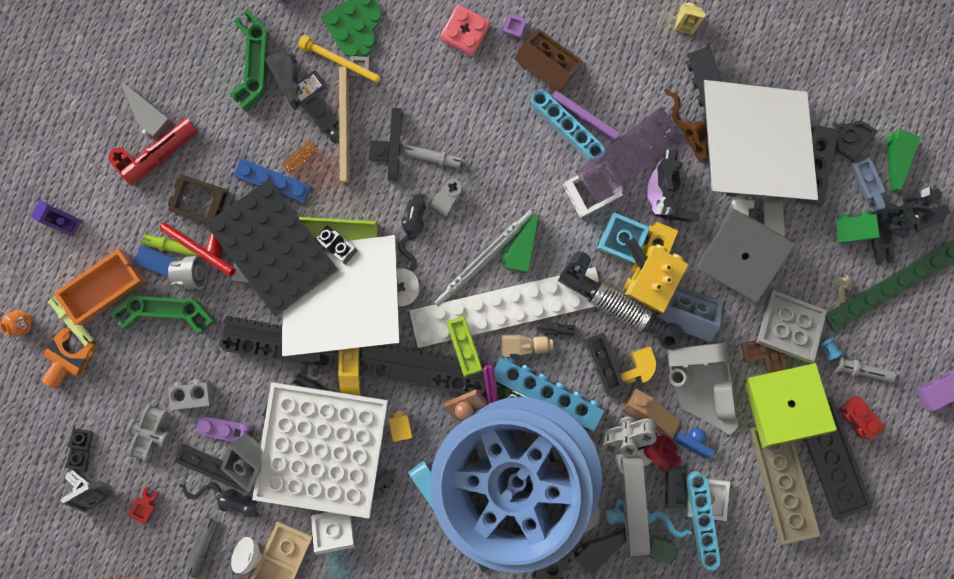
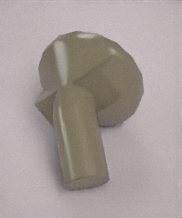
M846 275L838 277L839 303H846V290L850 291L856 287L853 284L854 280Z

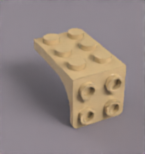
M278 520L261 556V560L250 579H295L313 535Z

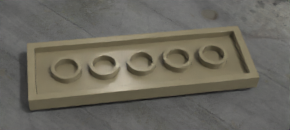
M750 428V436L780 545L819 537V529L795 443L790 442L762 448L757 428Z

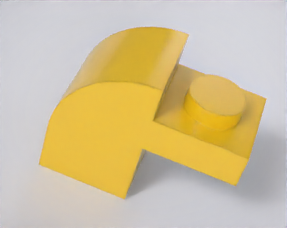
M651 347L630 353L635 368L620 373L623 382L625 381L626 384L637 380L636 377L639 376L640 382L644 383L653 376L656 369V360Z

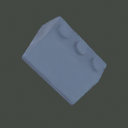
M677 286L664 313H658L657 320L660 318L666 324L676 323L682 328L683 333L711 342L720 328L723 302Z

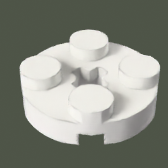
M396 268L397 283L404 282V288H406L405 291L401 290L399 293L397 291L398 306H405L412 303L418 297L420 292L419 281L416 274L411 270Z

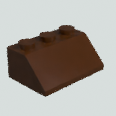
M540 29L536 30L524 41L514 58L520 66L527 68L535 77L543 80L551 89L559 93L565 88L584 62Z

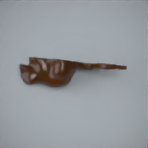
M667 88L664 89L666 95L671 96L675 101L672 111L673 121L684 129V137L692 147L698 160L709 156L707 125L702 121H683L679 116L681 107L680 97L676 93L670 92Z

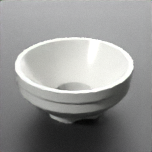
M246 537L237 544L231 561L234 572L246 574L257 567L258 562L261 560L258 543L252 538Z

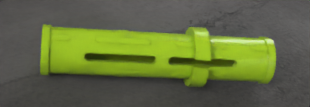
M148 234L143 236L145 240L142 239V246L157 248L161 252L169 251L187 256H198L179 242L168 240L167 237L162 236L159 238Z

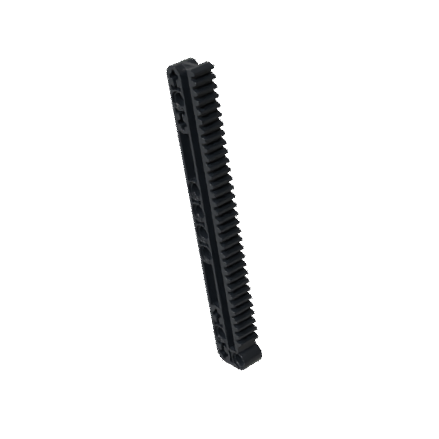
M233 316L225 317L223 337L220 340V346L224 351L301 365V355L282 356L283 325L278 327V324L270 325L267 322L263 324L262 321H248V319L233 318ZM227 341L237 342L239 346H230L227 344ZM248 341H251L254 345L253 350L250 352L246 349ZM390 344L386 345L385 348L383 345L359 348V363L365 361L368 364V369L365 372L359 370V375L463 394L474 390L473 387H468L469 391L464 390L466 379H470L469 384H475L476 381H479V384L482 386V389H478L480 394L486 388L484 372L464 377L457 356L451 360V356L447 355L446 359H444L443 353L436 357L435 352H432L429 356L428 351H424L423 355H421L420 349H417L414 353L413 348H409L408 352H406V348L402 347L399 351L398 345H394L391 349ZM269 346L272 352H269L267 355V351L259 350V348ZM339 350L322 352L321 357L324 354L328 355L330 362L328 365H323L320 361L319 368L339 371ZM479 359L480 362H483L485 364V366L488 365V363L485 360ZM307 361V366L313 367L314 361ZM380 364L385 365L387 368L385 375H380L377 372ZM440 374L442 379L447 380V376H451L449 387H445L447 384L445 382L436 385V381L433 380L434 377L436 378ZM455 378L463 380V386L459 389L452 385V381Z

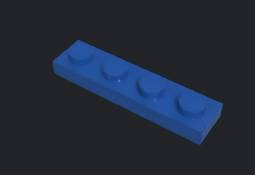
M241 158L233 175L257 186L269 179L281 195L302 203L306 202L312 187L309 184Z

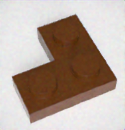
M757 340L740 343L744 362L763 359L766 374L787 370L784 353L757 344Z

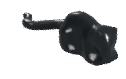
M424 193L413 195L412 199L408 201L406 206L407 214L401 222V226L407 235L399 240L398 249L411 261L412 266L409 269L411 271L416 269L417 262L414 256L404 248V244L408 240L415 239L423 232L424 222L422 216L426 209V194Z
M208 482L195 493L190 494L187 492L185 485L179 484V487L183 488L184 495L188 499L197 498L205 490L211 488L216 493L215 498L221 511L234 510L242 513L245 518L259 517L256 508L257 501L252 500L253 496L242 495L234 489H227L221 492L219 485L215 482Z

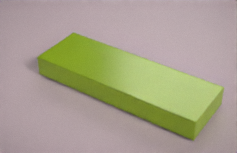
M465 316L446 321L463 376L467 377L483 372Z

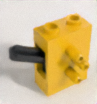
M630 239L625 245L639 267L625 295L658 313H664L688 264L683 261V257L667 253V249L658 244L656 246H649L646 254H644L636 239Z

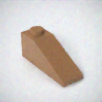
M638 389L629 394L621 410L638 421L645 418L652 419L656 424L654 430L673 439L680 424V421L654 398Z

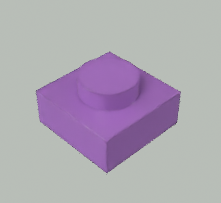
M509 13L503 33L521 39L527 19Z

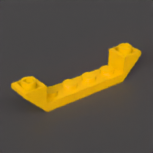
M359 348L339 350L338 377L340 393L361 396Z

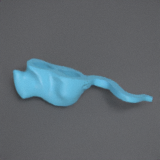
M617 499L615 508L606 511V520L610 525L621 523L625 526L622 499ZM647 510L648 525L652 524L655 519H660L665 523L668 531L676 538H683L686 534H692L689 530L684 532L675 530L670 518L665 513L656 511L650 514Z

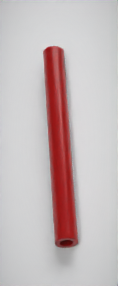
M166 222L160 225L159 229L229 277L235 274L236 269Z

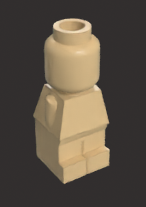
M519 334L502 335L503 357H510V354H529L532 351L535 354H546L549 351H553V340L548 339V337H534L532 340L530 337Z

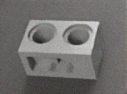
M205 379L193 380L194 384L186 385V381L174 382L173 387H168L170 410L214 405L211 382H205ZM199 388H202L204 390V396L202 398L198 397L197 390ZM180 390H182L185 393V398L183 400H180L178 398V392Z

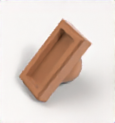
M477 389L444 402V408L454 419L458 418L462 421L473 416L474 411L487 406V401Z

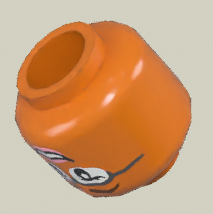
M16 310L2 317L0 327L6 336L9 335L16 338L31 330L33 320L29 313Z

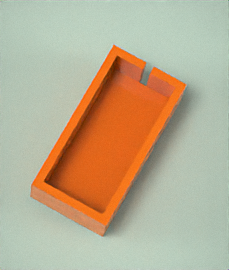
M117 249L53 294L74 325L84 326L147 283L139 269L133 267L135 263H133L127 251Z

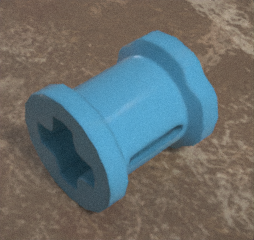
M833 336L819 342L818 345L822 347L827 356V361L843 354L837 348Z

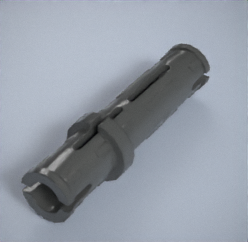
M207 518L195 552L191 554L192 559L185 573L187 576L192 578L198 577L202 563L207 559L206 553L219 521Z

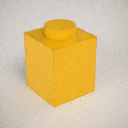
M403 411L393 413L392 418L388 419L393 442L412 438L413 433L409 415H404Z

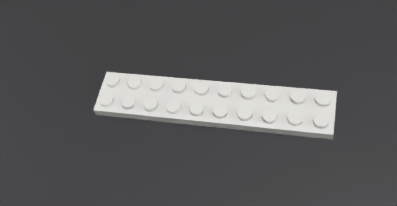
M596 267L589 268L585 275L596 282L599 281ZM559 275L444 302L439 307L435 304L410 310V316L417 346L420 348L452 340L446 321L462 316L466 318L471 335L595 306L590 304L587 298L557 281L560 277Z

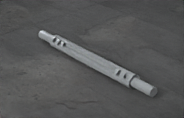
M529 210L517 222L512 223L446 287L447 289L434 303L439 307L452 294L455 295L522 231V227L534 216V213Z

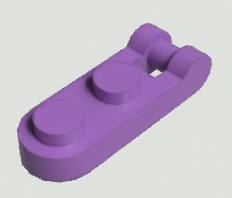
M203 417L197 423V430L201 435L234 442L245 433L248 434L252 428V425L214 417ZM236 429L241 430L240 437L235 436Z

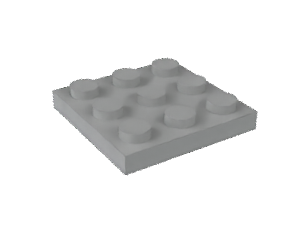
M772 290L769 294L756 343L812 364L815 361L827 310Z

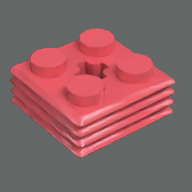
M458 4L440 35L441 41L473 57L490 27V21ZM466 27H468L469 32H465V34H463L461 28L465 29Z

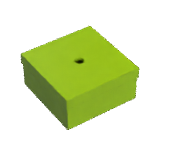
M816 363L750 377L744 384L762 448L822 436L836 431Z

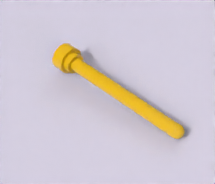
M303 35L298 43L300 50L304 52L313 51L376 83L380 81L379 75L316 45L311 37Z

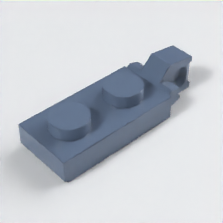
M869 157L850 165L867 203H872L875 211L885 208L883 198L886 191L871 158Z

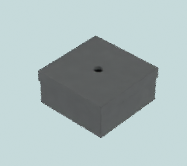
M731 207L697 262V269L758 302L795 244L778 232Z

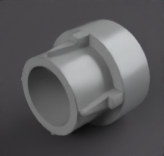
M188 256L182 261H172L168 268V277L171 285L184 286L187 289H202L208 279V268L205 260L199 256Z

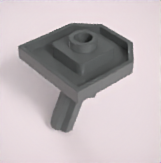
M74 470L66 473L65 479L74 486L72 488L73 492L61 498L64 505L85 513L109 499L113 489L112 486L102 481L92 483L81 477Z

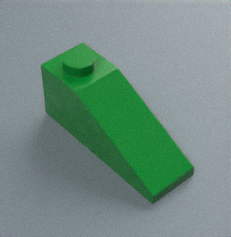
M902 129L890 133L886 140L888 144L886 152L890 190L894 193L902 189L921 139L920 136Z
M538 215L532 217L510 246L508 253H504L502 264H506L505 269L528 273Z

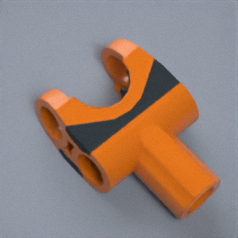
M67 327L54 337L43 355L53 363L42 381L54 389H58L68 372L75 377H79L88 365L96 348L90 342L75 354L69 352L68 338L72 330Z

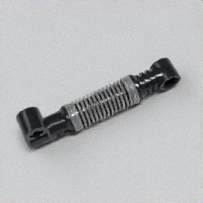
M583 251L573 254L557 280L559 283L587 298L590 304L597 308L599 307L633 329L635 328V330L641 333L648 334L650 332L649 335H654V338H658L660 344L665 349L674 350L679 346L683 330L678 324H666L660 318L657 320L658 317L655 316L652 310L650 311V309L644 306L641 308V304L638 306V303L632 302V299L629 301V297L626 299V296L623 297V294L620 296V292L617 294V290L614 292V289L611 290V287L608 289V285L601 281L596 282L587 277L585 274L591 263L590 256ZM577 265L580 266L578 271L575 270V267Z

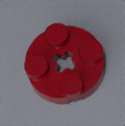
M655 433L656 441L651 445H646L644 454L662 472L673 470L681 462V456H677L676 453L678 448L669 437L663 434L659 436Z

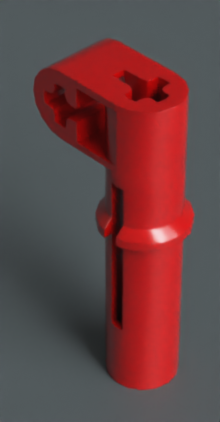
M184 118L150 147L146 146L145 151L135 159L120 147L112 149L108 158L122 178L130 186H133L158 165L162 166L165 159L199 133V131L187 118ZM120 158L127 162L128 165L122 164Z

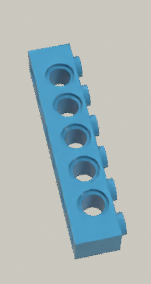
M509 357L499 358L494 368L497 382L526 397L544 400L557 405L572 415L582 426L595 431L604 413V410L600 409L601 404L593 400L590 403L583 400L584 396L576 391L573 394L567 392V387L558 382L556 385L548 382L550 378L539 374V376L532 374L533 369L522 365L521 368L514 364L515 360ZM511 369L518 371L519 375L515 380L508 378V372ZM528 378L535 380L536 384L532 389H528L525 386V381ZM545 387H551L553 391L552 395L548 398L542 395V390ZM562 396L569 397L570 402L567 406L560 405L559 400ZM579 405L586 406L587 411L584 415H578L577 407Z

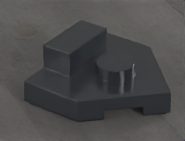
M862 120L854 121V123L834 124V129H839L836 140L837 151L852 162L859 158L878 133V130Z

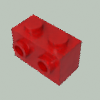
M853 396L839 407L842 417L855 428L854 432L861 439L872 440L886 428L861 397Z

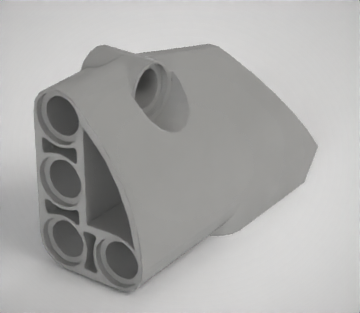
M727 343L680 347L674 350L667 349L670 368L669 381L674 385L681 408L731 435L739 427L735 390L730 376ZM677 372L683 374L684 379L682 382H678L675 379Z

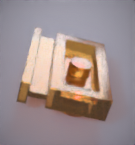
M309 139L293 155L288 157L281 166L291 175L319 149Z

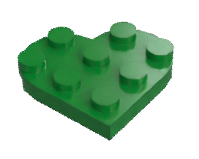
M347 0L320 16L336 44L346 56L364 57L372 51L375 44L373 30L379 25L381 20V9L376 0Z

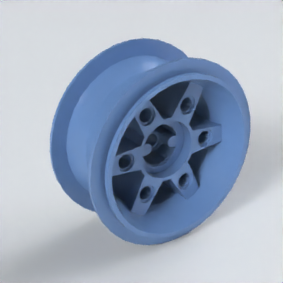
M531 397L506 398L490 403L478 410L473 416L461 422L444 439L437 451L430 478V494L433 509L439 524L451 542L464 555L475 562L494 570L512 573L532 572L546 568L567 555L585 532L589 521L596 511L602 490L600 458L588 432L572 415L557 405ZM509 429L527 431L539 437L530 447H518ZM481 440L491 464L468 462L471 453ZM553 448L563 459L569 476L551 472L547 458ZM509 467H518V468H520V469L516 470V471L510 476V478L508 477L507 468H509ZM515 476H518L520 479H523V484H519L516 481ZM531 477L533 490L522 491L528 485ZM468 490L486 494L489 503L482 514L475 507ZM543 502L568 504L564 515L552 525ZM493 513L496 516V520H492L489 514ZM506 515L515 516L524 534L510 533L497 526Z

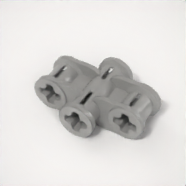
M147 404L139 423L136 419L130 420L125 434L128 436L134 435L127 456L142 459L144 463H147L150 460L155 444H158L160 448L166 445L170 432H162L160 430L167 416V410L162 411L154 408L151 404Z
M633 417L622 418L620 426L606 429L602 432V439L604 440L602 451L607 455L621 452L625 457L636 456L638 454V447L651 445L656 441V434L654 433L655 422L648 418L636 421Z

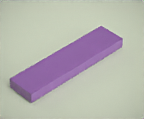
M558 91L552 96L569 114L611 142H614L620 134Z

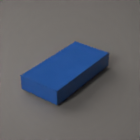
M140 245L133 263L168 277L169 264L172 261H177V259Z

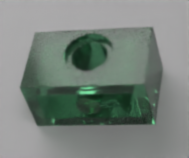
M649 532L650 555H647L648 558L672 565L673 560H676L678 556L677 545L670 538Z

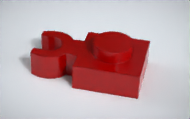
M150 487L144 488L142 491L143 499L140 497L136 498L128 514L129 517L143 524L148 523L156 507L151 502L159 496V491L154 492L153 496H149L148 491Z

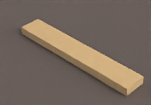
M339 67L340 182L342 184L350 182L349 72L346 67Z

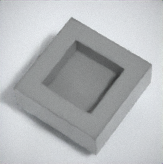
M350 56L351 62L369 70V57ZM350 70L349 72L350 77H364Z

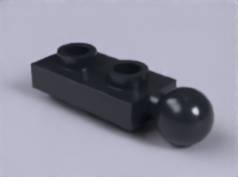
M314 92L304 99L301 104L323 134L329 131L330 140L333 143H340L339 128H335L339 122L318 93Z

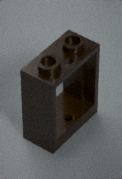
M181 174L180 178H177L175 182L174 195L169 199L168 211L208 223L222 212L228 190ZM187 182L215 191L206 218L178 209Z

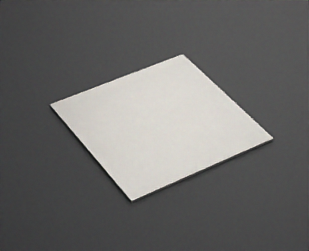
M704 80L712 192L818 200L807 92Z
M395 235L348 241L358 251L346 265L321 246L338 268V271L283 311V357L399 343Z

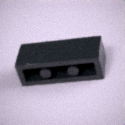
M599 333L584 339L583 341L604 393L610 394L625 388L605 334Z

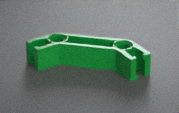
M248 9L243 13L246 15L245 19L247 21L251 19L254 22L253 25L246 29L240 22L241 19L239 17L233 21L246 36L244 82L229 94L245 112L266 93L268 64L265 58L268 57L269 48L268 32ZM257 32H262L261 37L254 38ZM259 84L257 91H251L253 85ZM248 92L250 96L241 103L238 98Z
M131 296L110 314L113 318L121 320L123 319L121 315L124 312L128 311L131 313V316L124 323L122 321L118 323L122 329H129L143 316L183 318L197 334H203L207 330L206 326L202 328L196 321V318L200 315L207 320L205 322L207 326L213 325L216 322L199 301L191 299ZM137 301L141 303V308L138 311L135 309ZM193 304L196 310L191 315L188 308Z

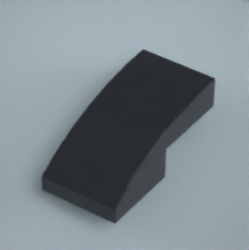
M328 225L315 238L321 246L345 265L358 251Z
M73 428L68 444L70 451L65 468L87 472L93 431Z

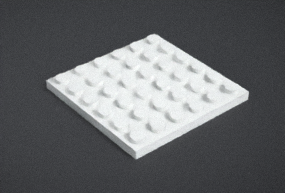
M272 382L261 443L262 468L255 482L252 500L370 518L388 400Z

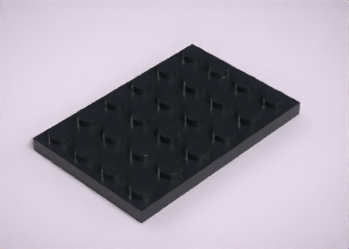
M269 179L206 223V226L275 317L338 271V268Z

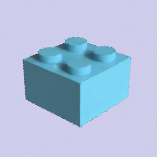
M614 212L610 216L597 250L632 265L635 263V260L625 243L635 238L639 246L642 247L650 227Z

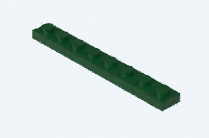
M954 239L858 294L846 303L827 312L825 319L832 331L842 328L954 262Z

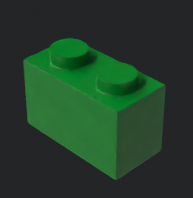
M872 211L859 213V217H851V214L839 216V219L835 220L838 243L879 238L877 215H872Z

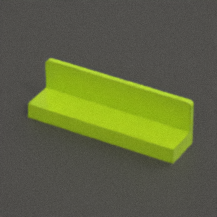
M299 217L314 238L327 225L339 233L346 241L378 237L377 221Z

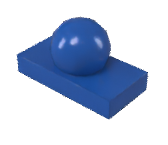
M693 428L688 433V436L679 432L673 438L674 442L704 459L711 458L715 452L704 445L707 435L703 429Z

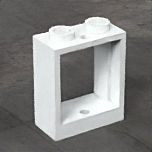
M606 162L587 170L563 184L580 219L623 196V188L619 181H615L613 177L614 171ZM601 171L614 195L587 209L575 184Z

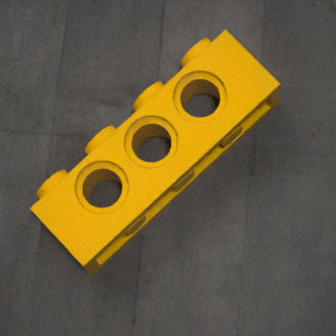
M659 222L654 223L653 226L650 225L646 235L648 236L647 242L643 243L641 247L644 254H646L649 246H653L654 239L659 240L661 246L665 247L667 253H669L678 230ZM636 262L633 264L631 270L634 271L632 279L639 267ZM631 278L627 279L626 284L624 286L625 289H627L632 281Z

